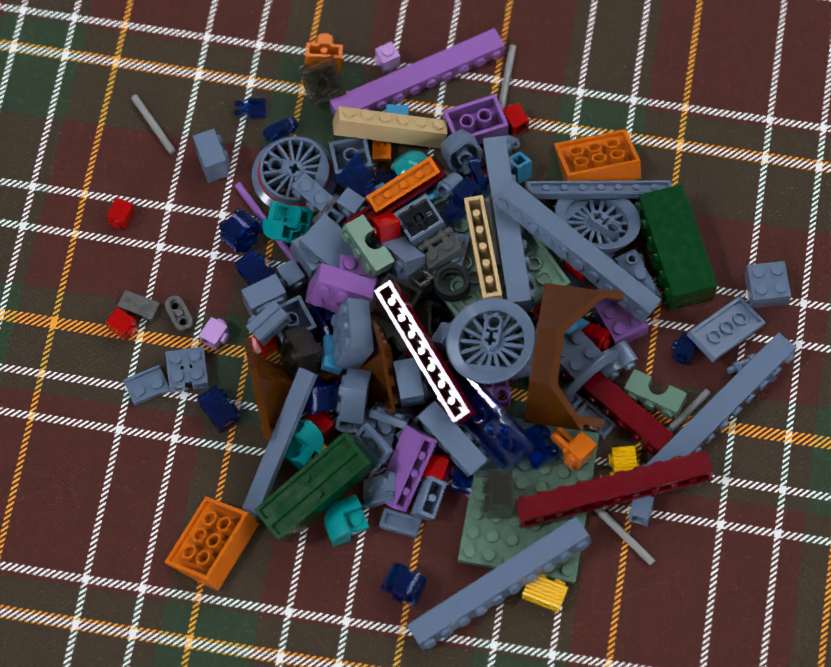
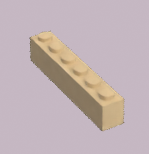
M338 106L333 118V133L338 136L441 149L440 144L448 135L446 120L342 106Z
M483 195L464 198L466 218L482 299H502Z

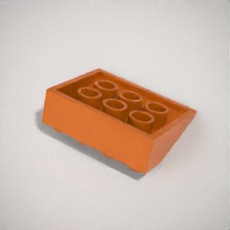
M626 129L554 143L564 181H634L641 179V161Z
M205 496L164 563L199 583L218 591L259 523L248 512Z

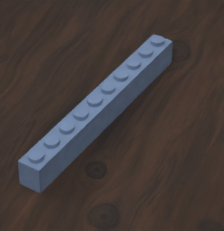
M505 136L483 138L507 300L519 305L523 310L532 309V302L535 301L534 290L529 288V285L532 284L531 273H527L526 269L530 267L528 256H524V251H527L526 240L521 238V235L524 234V227L493 203L498 193L511 178L516 182L515 174L511 175V170L514 169L513 158L508 156V154H511L510 142L506 143Z
M512 178L493 200L494 204L599 289L624 292L623 300L617 303L641 323L646 320L661 301L659 297Z
M778 332L645 466L651 465L656 461H668L675 456L683 457L695 451L701 452V446L705 442L709 444L716 436L714 433L718 429L723 430L729 423L728 419L732 415L736 417L742 410L741 406L745 402L749 404L756 396L754 393L758 389L763 390L769 383L767 380L771 376L776 377L782 370L781 366L785 362L789 364L794 359L796 347Z
M574 517L415 619L407 627L422 650L432 648L440 639L451 636L457 628L468 625L474 617L485 614L491 606L499 605L504 601L505 597L510 594H516L527 583L535 582L538 576L544 572L552 571L555 565L561 561L565 562L575 552L586 549L589 543H591L589 534L578 518Z

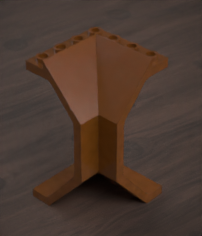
M551 283L544 284L524 422L583 431L584 424L587 425V429L599 430V427H604L605 419L581 416L575 411L558 385V374L565 332L600 300L621 302L624 292L607 289L598 291Z
M371 311L374 351L360 367V370L371 371L368 401L382 402L386 405L388 413L396 412L395 404L401 402L392 352L384 327L381 328L378 317L375 318L373 311ZM251 337L243 339L262 432L264 440L272 438L271 431L276 426L297 373L257 355L254 352ZM342 369L340 374L324 370L312 371L318 376L304 410L337 403L340 400L338 394L342 376L346 375L347 370Z

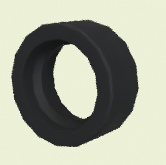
M446 264L440 267L433 279L436 294L447 302H458L464 299L469 294L471 288L469 273L458 264ZM449 275H457L463 279L464 284L456 291H447L441 287V281Z

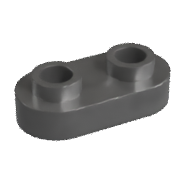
M179 296L169 297L165 302V308L174 327L180 332L189 331L193 326V320L183 299ZM175 305L179 306V307H178L177 309H175V310L172 309V307L175 306ZM182 321L187 322L185 325H180Z

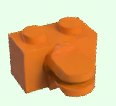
M327 33L319 34L316 43L306 42L305 71L341 73L343 45L333 44L332 35Z
M558 427L556 433L553 432L550 435L552 441L563 450L564 464L570 470L574 469L576 472L593 456L597 446L584 432L578 433L573 438L563 428Z

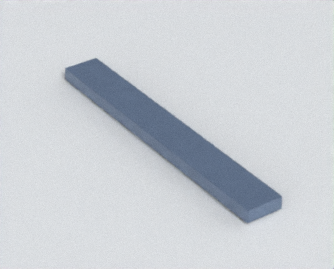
M671 180L526 181L525 183L526 191L536 199L639 198L640 194L672 187Z
M301 367L298 369L272 433V438L269 440L241 509L248 512L256 521H259L260 517L254 509L266 500L270 494L318 376Z

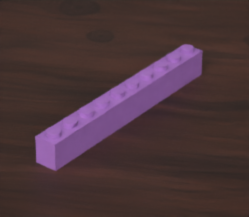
M493 28L330 100V109L334 116L338 106L372 111L382 110L393 102L398 103L409 95H416L425 88H432L441 81H448L457 74H464L473 67H480L489 60L500 58L504 54L505 45L496 29Z

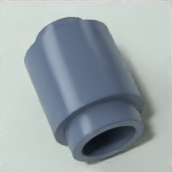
M455 172L450 173L438 183V194L443 198L452 197L464 187L463 177Z

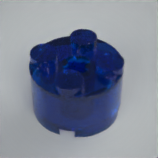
M237 208L227 221L224 220L219 225L221 230L220 239L238 254L241 251L243 253L248 252L259 240L257 238L258 233L262 234L263 231L262 224L240 208Z
M316 378L304 410H308L310 415L319 414L320 411L324 410L328 412L337 411L338 401L340 400L338 396V380L331 378V382L325 381V378Z
M393 563L380 589L391 594L392 600L401 603L403 600L408 605L415 607L428 580L416 570L414 573L408 570L409 567L406 565Z

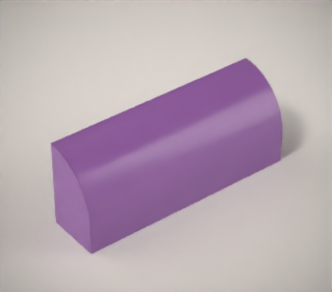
M405 425L385 473L389 471L396 473L395 492L393 493L395 501L386 504L391 508L405 512L409 507L438 441L429 434L409 425Z

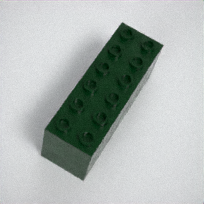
M683 184L640 194L638 202H636V209L641 221L640 234L642 238L645 237L646 252L651 254V267L653 271L657 272L658 277H656L658 287L662 288L664 305H667L669 311L713 300L717 283Z
M344 432L257 506L254 511L278 541L289 542L326 511L330 505L335 503L374 470L378 464L354 435Z

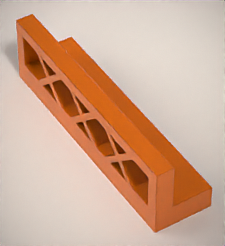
M431 156L367 195L365 197L366 202L370 203L376 213L437 175L440 171Z

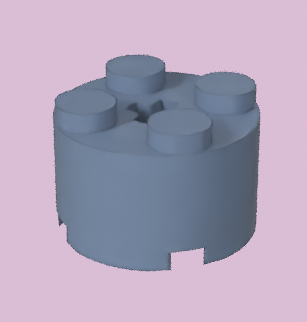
M459 129L452 133L440 144L441 154L452 172L469 174L478 169L482 163L483 150L476 138L464 129Z

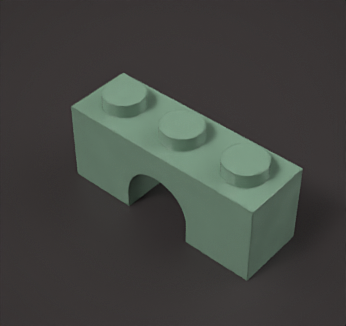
M361 215L344 224L341 235L343 240L352 248L353 255L361 261L364 271L373 279L391 269L395 260L385 246L378 249H372L367 246L365 240L371 237L374 229L365 216Z
M634 369L624 387V392L635 402L642 403L647 409H655L666 418L677 419L687 400V393L669 385L665 393L661 395L653 394L649 390L652 384V377Z

